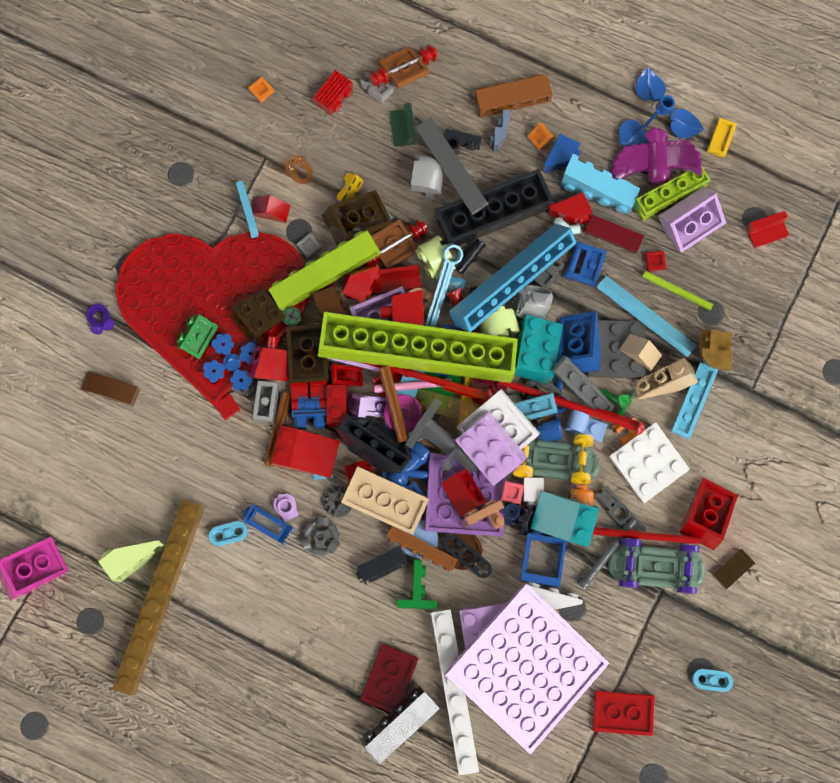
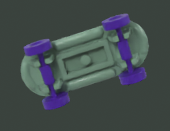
M622 539V546L618 547L609 558L608 569L614 579L619 581L618 587L638 588V585L677 589V593L697 594L696 587L702 583L705 576L703 560L696 554L699 553L700 546L680 545L678 550L641 546V540Z

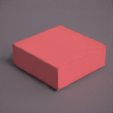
M505 481L501 501L520 505L524 485Z

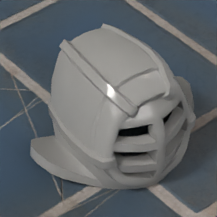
M526 285L517 293L513 310L515 315L520 318H524L528 314L544 319L551 307L552 291L540 286Z

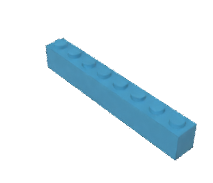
M554 224L451 309L449 313L455 327L471 332L576 244L572 229L560 224Z

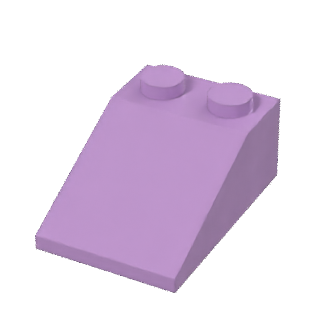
M507 602L466 607L459 611L465 649Z

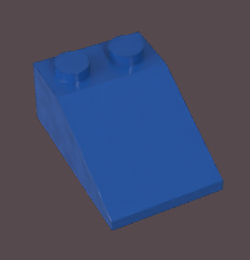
M592 311L560 317L559 324H563L556 363L564 355L582 373L600 370L601 349L597 312Z

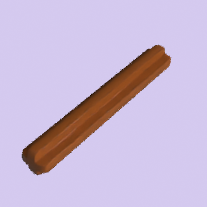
M381 367L379 373L398 442L407 441L408 434L390 367Z
M282 392L264 462L269 467H274L271 460L280 425L285 426L291 403V394L287 392Z

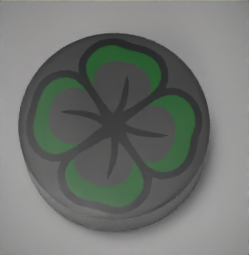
M288 307L283 311L286 315L283 320L285 325H299L302 317L297 308Z

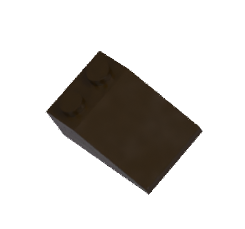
M376 190L333 204L322 214L337 246L343 241L352 240L354 235L360 231L365 232L368 230L372 234L393 223Z
M322 324L286 327L290 384L329 381L328 359L318 357Z

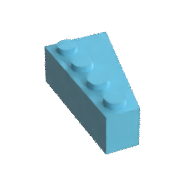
M573 154L564 173L561 186L568 192L579 194L583 192L586 199H594L602 206H611L620 213L629 214L640 188L619 177L616 179L612 178L613 176L606 170H596L593 167L594 164L589 161L583 163L578 160L579 156Z

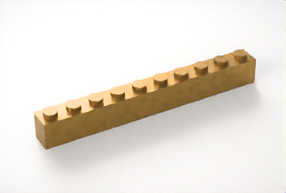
M185 499L182 500L112 689L130 696L136 695L205 509L202 505Z

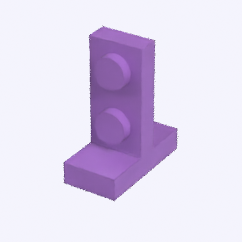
M349 392L347 411L358 417H366V415L384 417L385 406L388 402L386 397Z

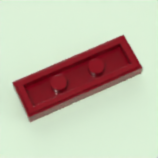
M595 215L591 216L585 233L635 254H637L644 237L642 234Z

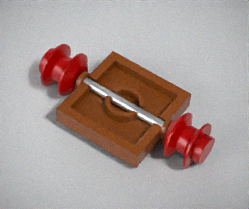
M428 44L426 45V50L420 48L419 55H417L408 46L378 60V72L376 73L373 70L370 72V82L377 88L381 87L382 82L387 85L388 78L397 89L429 75V69L426 65H429V60L436 62L437 51L435 47Z
M399 219L372 235L382 254L362 266L378 264L377 258H379L385 268L390 269L414 256L415 250L418 248L412 238L420 240V235L427 236L428 228L424 221L420 222L417 219V224L415 226L409 224V231H407Z

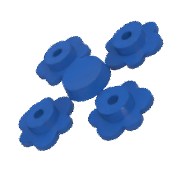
M218 334L216 339L212 341V347L216 348L217 354L223 353L227 356L224 358L223 364H218L216 360H213L211 363H205L203 375L205 378H209L210 382L214 383L218 378H223L224 374L222 372L225 368L229 371H234L233 376L230 378V382L233 383V389L245 391L252 384L253 379L248 377V371L242 372L237 369L241 365V360L246 361L249 365L251 364L256 346L253 342L242 346V353L238 357L235 354H230L231 348L234 347L231 335Z

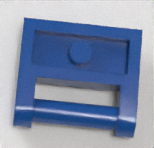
M576 242L563 278L595 287L607 251ZM583 251L586 252L580 274H577L574 271L580 253Z

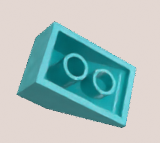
M541 491L531 529L589 547L599 507Z

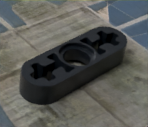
M449 535L445 538L444 549L454 558L458 559L479 578H487L491 574V564L458 536ZM455 539L457 541L456 545L459 548L461 545L465 547L460 551L459 556L455 554L458 550L454 547L448 548V540L453 541ZM465 551H470L473 554L471 562L463 561L462 554ZM477 557L480 559V561L477 562L478 564H480L481 566H483L484 564L488 566L486 568V570L488 571L487 574H479L478 571L480 569L476 565L474 566V569L470 567V565H472L476 561Z

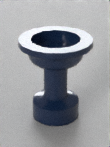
M506 503L504 508V524L508 526L516 525L521 515V509L516 504Z

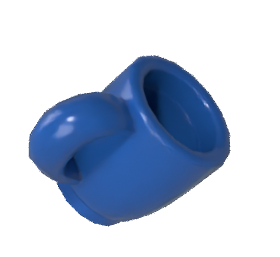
M555 413L553 420H547L537 425V431L540 433L538 435L539 440L555 441L563 438L560 419H558L557 413Z

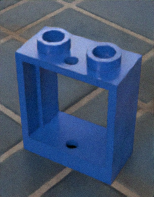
M539 531L528 533L526 535L519 581L560 587L567 541L554 536H543V533ZM531 541L559 545L554 578L526 573Z

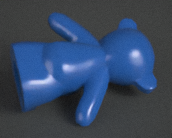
M416 442L412 449L409 448L412 460L401 473L383 472V478L407 488L406 485L409 477L428 478L429 472L418 471V469L429 461L431 452L422 444Z

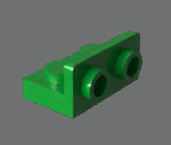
M195 314L187 320L185 332H181L178 336L176 348L182 349L193 357L200 359L218 325L200 314Z

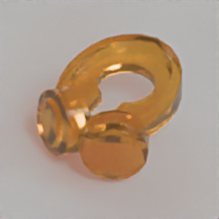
M295 156L285 164L284 170L290 174L296 183L307 184L311 181L313 170L305 160V156ZM295 164L307 170L306 178L301 179L297 176Z

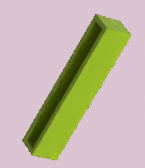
M368 230L358 232L350 241L341 242L337 249L332 252L329 250L321 255L322 258L317 261L312 260L305 264V268L300 271L295 270L291 272L285 280H278L273 283L269 291L279 309L284 311L288 307L295 306L313 293L320 291L382 254Z

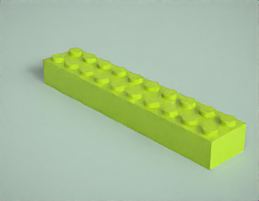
M324 312L318 357L511 383L515 374L518 339Z

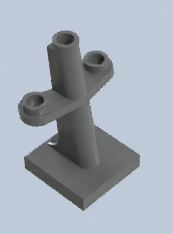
M435 398L417 423L405 445L412 449L420 438L428 439L449 455L441 467L442 471L446 470L448 472L454 464L453 458L470 472H477L479 468L458 445L455 439L432 420L442 403Z

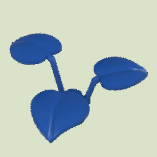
M649 67L639 76L636 83V93L643 101L652 100V102H658L656 104V112L642 127L636 120H627L621 125L619 129V142L623 147L631 146L632 144H646L648 139L645 135L647 131L644 128L658 114L666 115L670 112V119L673 120L670 124V129L678 138H690L704 130L700 121L691 112L685 109H677L673 114L675 110L673 108L675 105L674 98L670 95H664L666 92L664 82Z

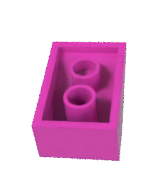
M52 537L0 560V582L10 602L69 572Z

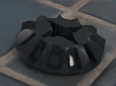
M526 505L519 516L517 530L520 535L526 536L532 530L531 525L535 514V507L533 505Z

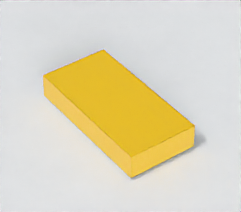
M719 118L707 153L724 158L737 124Z

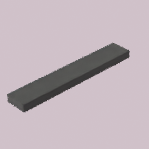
M430 117L418 125L416 129L472 215L487 206L488 202L433 119Z

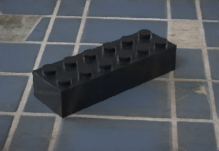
M540 169L480 191L488 205L472 215L463 199L435 209V218L446 244L459 246L546 212L549 206L554 204V200Z

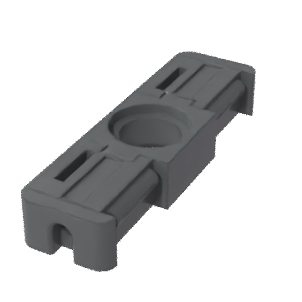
M604 486L594 495V499L597 498L599 504L605 510H608L606 513L619 527L622 525L623 528L631 518L637 520V524L633 529L636 531H646V527L607 486ZM617 508H622L625 511L624 518L618 519L615 516L614 512Z

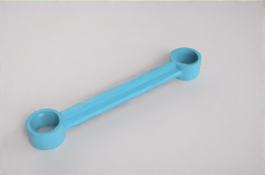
M447 244L441 251L444 262L424 326L436 327L454 265L462 260L463 251L455 244ZM454 247L457 249L458 255L454 260L449 261L446 257L447 251Z

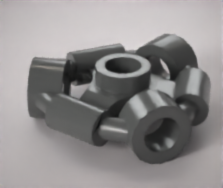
M316 517L302 531L303 536L300 541L305 551L313 553L314 556L333 554L340 545L338 529L335 524L333 525L329 521V518ZM316 525L328 526V529L324 531L317 530ZM308 536H312L314 538L316 543L315 547L312 548L307 538ZM329 538H333L334 540L330 543L328 548L325 549V542Z

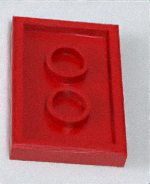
M594 690L592 731L653 736L655 695Z

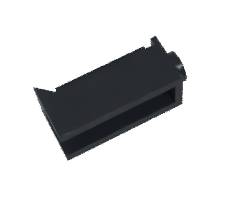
M400 546L357 566L358 572H356L360 583L364 582L365 585H368V581L372 583L401 569V565L407 567L409 565Z

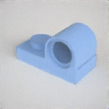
M573 410L569 415L564 431L575 435L587 434L593 437V441L601 443L608 424L591 419L589 415L583 412Z

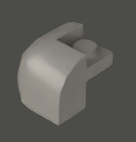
M416 155L411 180V191L426 193V199L433 200L434 194L441 195L443 170L435 159L424 155Z

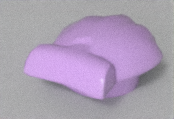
M287 493L284 495L279 494L278 498L274 500L273 506L275 511L283 518V521L287 522L291 518L299 516L294 497Z

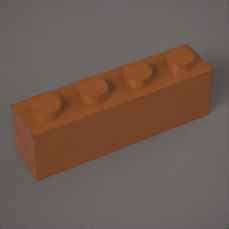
M536 74L531 78H518L510 83L501 82L492 87H480L478 90H475V101L481 118L503 113V110L512 111L551 102L553 94L547 74Z

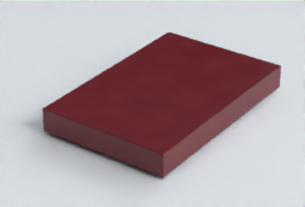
M382 643L360 700L392 712L393 708L402 702L419 658Z

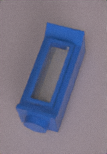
M254 504L251 507L248 506L242 515L245 523L284 546L287 543L286 539L289 534L295 530L292 526Z

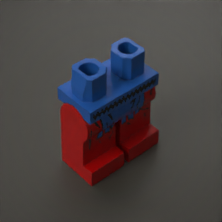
M328 381L310 382L311 398H309V382L290 384L292 417L295 420L296 429H307V420L313 419L315 429L325 428Z

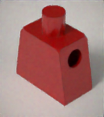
M423 290L392 296V306H381V318L393 317V322L424 326Z
M267 336L266 347L256 346L248 377L289 381L288 351L278 349L279 337Z

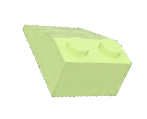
M157 540L117 548L113 551L110 549L102 554V559L98 562L112 581L121 583L163 551L166 543Z

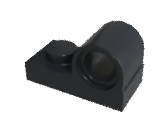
M445 129L444 137L449 144L453 143L456 145L455 148H452L456 155L459 154L461 146L471 151L475 149L480 150L481 136Z

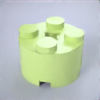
M438 235L419 245L418 249L415 250L417 258L425 264L423 267L424 272L428 277L430 276L435 280L439 278L444 262L441 251L445 245L442 246L439 241L442 239ZM448 250L446 257L449 261H452L454 259Z
M501 306L478 325L481 334L513 338L517 336V333H520L514 310L512 308L505 309V306Z

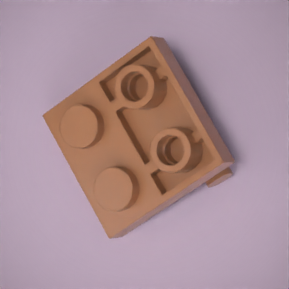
M493 499L481 506L482 510L478 511L476 508L464 515L465 519L461 521V524L465 529L487 517L491 527L499 529L504 525V518L499 512L504 508L501 500L495 502Z

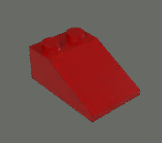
M280 425L271 463L279 468L331 479L340 441Z
M703 478L684 516L679 533L687 536H698L701 545L714 551L724 540L738 495Z

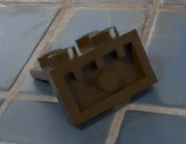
M260 289L233 307L231 312V319L250 342H253L255 345L260 342L263 333L286 317L264 289Z

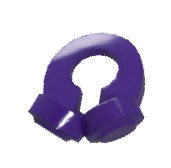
M94 304L88 309L87 321L90 324V331L92 333L100 335L103 330L109 331L114 327V320L110 318V313L104 305ZM98 311L103 312L101 324L93 318V315Z

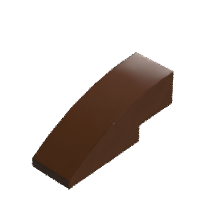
M91 372L87 373L81 387L83 391L134 407L140 392L137 386Z

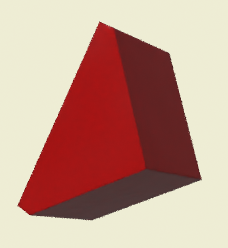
M272 195L254 197L251 209L255 217L287 223L291 205Z
M331 365L332 385H346L347 388L363 386L361 367Z

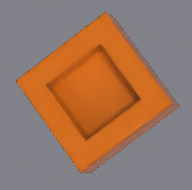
M263 77L248 87L251 94L260 103L274 93V89Z
M539 123L527 137L540 150L554 136L543 123Z

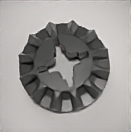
M333 486L324 494L323 507L329 515L342 517L351 511L352 507L345 504H339L336 510L335 503L330 500L336 499L339 493L342 500L347 490L346 488Z

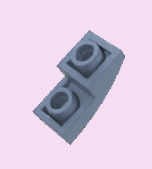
M503 110L502 117L499 116L498 127H495L494 134L490 136V145H494L493 151L495 152L499 150L506 137L511 110Z

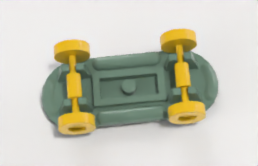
M578 434L574 436V444L533 439L521 449L526 454V459L512 472L520 478L535 476L569 480L574 484L586 485L596 477L600 464L595 452L589 448L593 445V437L587 434Z

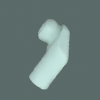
M562 218L554 220V224L570 227L573 235L581 233L579 224L569 226Z

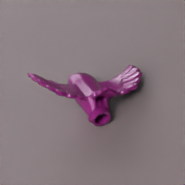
M653 127L645 133L649 143L624 146L622 151L617 154V158L612 162L613 167L611 169L612 178L614 179L618 177L624 179L631 174L647 171L650 183L653 186H661L669 181L670 169L682 168L701 176L702 160L700 159V152L696 150V147L691 144L689 139L684 141L682 139L668 141V135L665 133V130Z

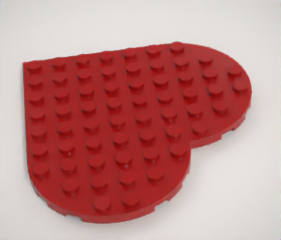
M249 231L236 236L232 235L212 248L195 237L181 234H165V236L155 239L151 238L136 247L128 255L120 268L118 282H116V298L119 310L125 321L214 407L233 388L230 378L233 376L234 371H229L225 368L222 372L224 374L223 378H218L214 383L210 382L209 378L204 377L205 370L203 366L205 363H211L213 360H216L218 364H223L224 358L227 356L223 353L217 354L216 348L212 347V341L216 339L218 334L231 335L234 347L231 348L230 354H235L238 357L242 353L241 347L246 346L250 342L231 319L232 308L260 289L270 293L269 289L273 283L278 280L283 281L289 277L288 275L295 270L300 271L305 268V262L298 251L290 243L276 235L258 231V237L251 238ZM309 297L293 306L300 311L301 316L307 307ZM195 314H200L218 325L200 359L193 357L182 349L176 348L178 336L181 332H185L187 320ZM282 320L263 333L260 342L255 346L266 347L267 336L279 337L280 340L287 333V325ZM241 360V365L237 370L242 372L249 371L250 365L246 361Z

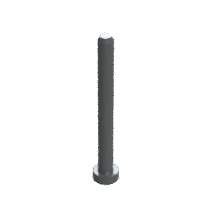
M631 518L622 530L630 531L637 524V520ZM616 537L585 578L578 580L577 583L586 591L591 588L589 584L619 547L622 539L625 538Z

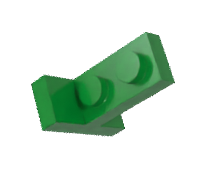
M414 560L413 600H397V608L437 609V601L421 600V597H425V585H421L422 577H426V565H422V560Z

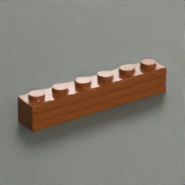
M394 526L391 527L387 535L388 541L399 543V546L403 549L407 547L411 553L415 555L418 553L422 559L426 561L429 559L432 561V564L443 566L442 569L447 572L452 571L458 559Z

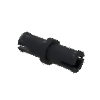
M477 238L469 250L463 253L464 256L455 266V270L464 275L470 265L477 261V256L486 247V244L483 241L480 242V239Z

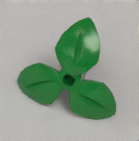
M604 388L601 391L608 400L620 406L617 414L621 416L627 411V407L630 406L633 399L632 391H629V396L625 394L617 396Z

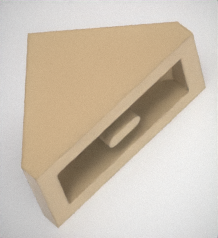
M632 334L628 336L619 349L650 371H652L662 356L650 340Z

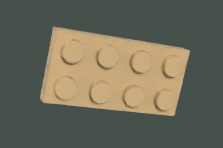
M357 466L341 503L413 535L429 498Z

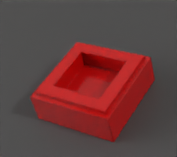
M664 251L645 253L648 272L667 269Z
M231 394L215 404L225 421L241 411Z

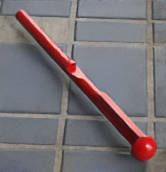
M363 363L377 368L385 367L383 365ZM389 366L391 372L401 374L407 378L412 377L443 387V390L481 400L484 403L494 395L493 391L489 388L487 391H483L415 370Z
M498 381L499 385L534 397L549 394L511 381V383ZM554 395L557 405L633 430L635 435H641L645 430V426L641 421L638 422L601 408L596 410Z
M594 527L592 534L699 544L698 536L643 532L634 529L623 531Z

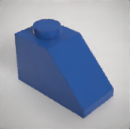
M560 134L544 164L542 172L547 173L567 167L573 154L580 155L581 151L578 150L580 143Z

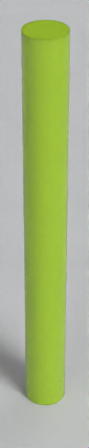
M645 271L642 276L709 311L713 307L712 303L648 271Z

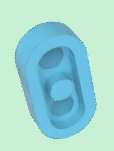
M240 521L216 526L209 532V540L215 546H224L243 541L248 535V528ZM238 528L242 529V533L240 535L235 534V531ZM219 533L223 534V538L221 540H217L216 538L217 534Z
M698 669L692 675V682L699 689L726 692L733 686V679L727 672ZM700 675H703L705 678L703 683L699 682L698 678ZM720 678L724 679L723 685H720L718 683V680Z

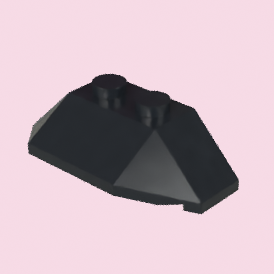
M347 415L336 429L349 451L381 472L401 473L412 460L409 448L405 445L406 441L398 442L396 432L375 417Z

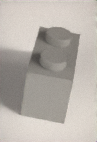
M258 381L253 412L255 423L274 425L279 394L277 383Z

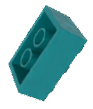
M528 314L521 320L519 325L520 333L517 335L515 376L547 384L554 377L551 369L557 361L563 324Z

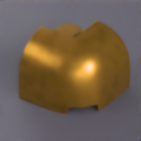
M714 329L701 330L699 349L700 356L706 365L714 369L731 370L733 351H731L732 332Z

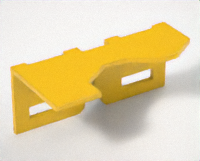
M345 174L343 178L345 186L337 194V201L342 202L356 197L354 194L359 192L364 182L357 174Z

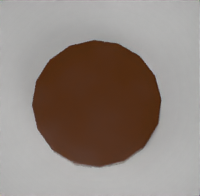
M452 534L458 536L482 556L483 549L477 536ZM455 539L453 541H447L449 543V549L454 547L456 550H458L455 553L457 556H459L460 551L463 548H465L463 545H461V547L459 548L456 545L457 541ZM444 549V551H443L444 553H446V554L452 556L451 554H449V553ZM465 551L462 554L463 561L471 562L473 554L470 551ZM477 557L476 561L472 565H470V567L473 568L475 565H477V562L480 559ZM457 561L454 567L458 570H468L459 561Z

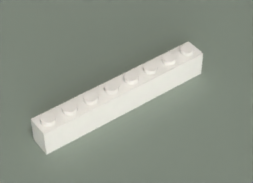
M451 609L433 612L431 617L458 774L479 772L466 694L444 675L447 669L459 657Z

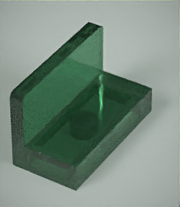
M405 103L403 110L390 111L395 147L416 144L411 103Z

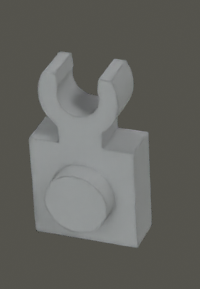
M367 74L366 80L369 82L360 80V86L363 89H368L370 96L383 103L394 92V87L390 84L385 85L382 82L381 87L377 88L371 84L370 74Z

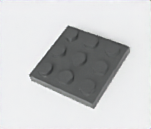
M598 320L601 349L600 370L587 372V377H645V367L619 350L630 334L645 339V324L641 321Z

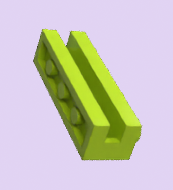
M703 167L701 176L687 171L635 200L633 207L640 219L644 221L682 201L701 187H707L710 178Z

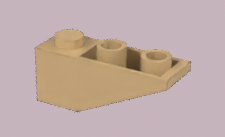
M682 358L633 382L638 398L644 399L683 390L698 383L691 364L685 358Z

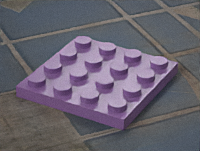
M430 453L427 498H429V501L426 505L425 532L503 537L504 525L499 529H494L491 527L487 517L465 529L463 528L461 521L465 519L464 515L459 516L441 483L466 468L452 458L454 464L448 472L446 470L442 471L441 467L449 455ZM479 469L477 472L469 471L487 502L493 499L495 502L501 500L506 476L493 486ZM481 506L477 507L478 511L482 510ZM503 508V509H501L499 512H500L501 516L504 518V508Z

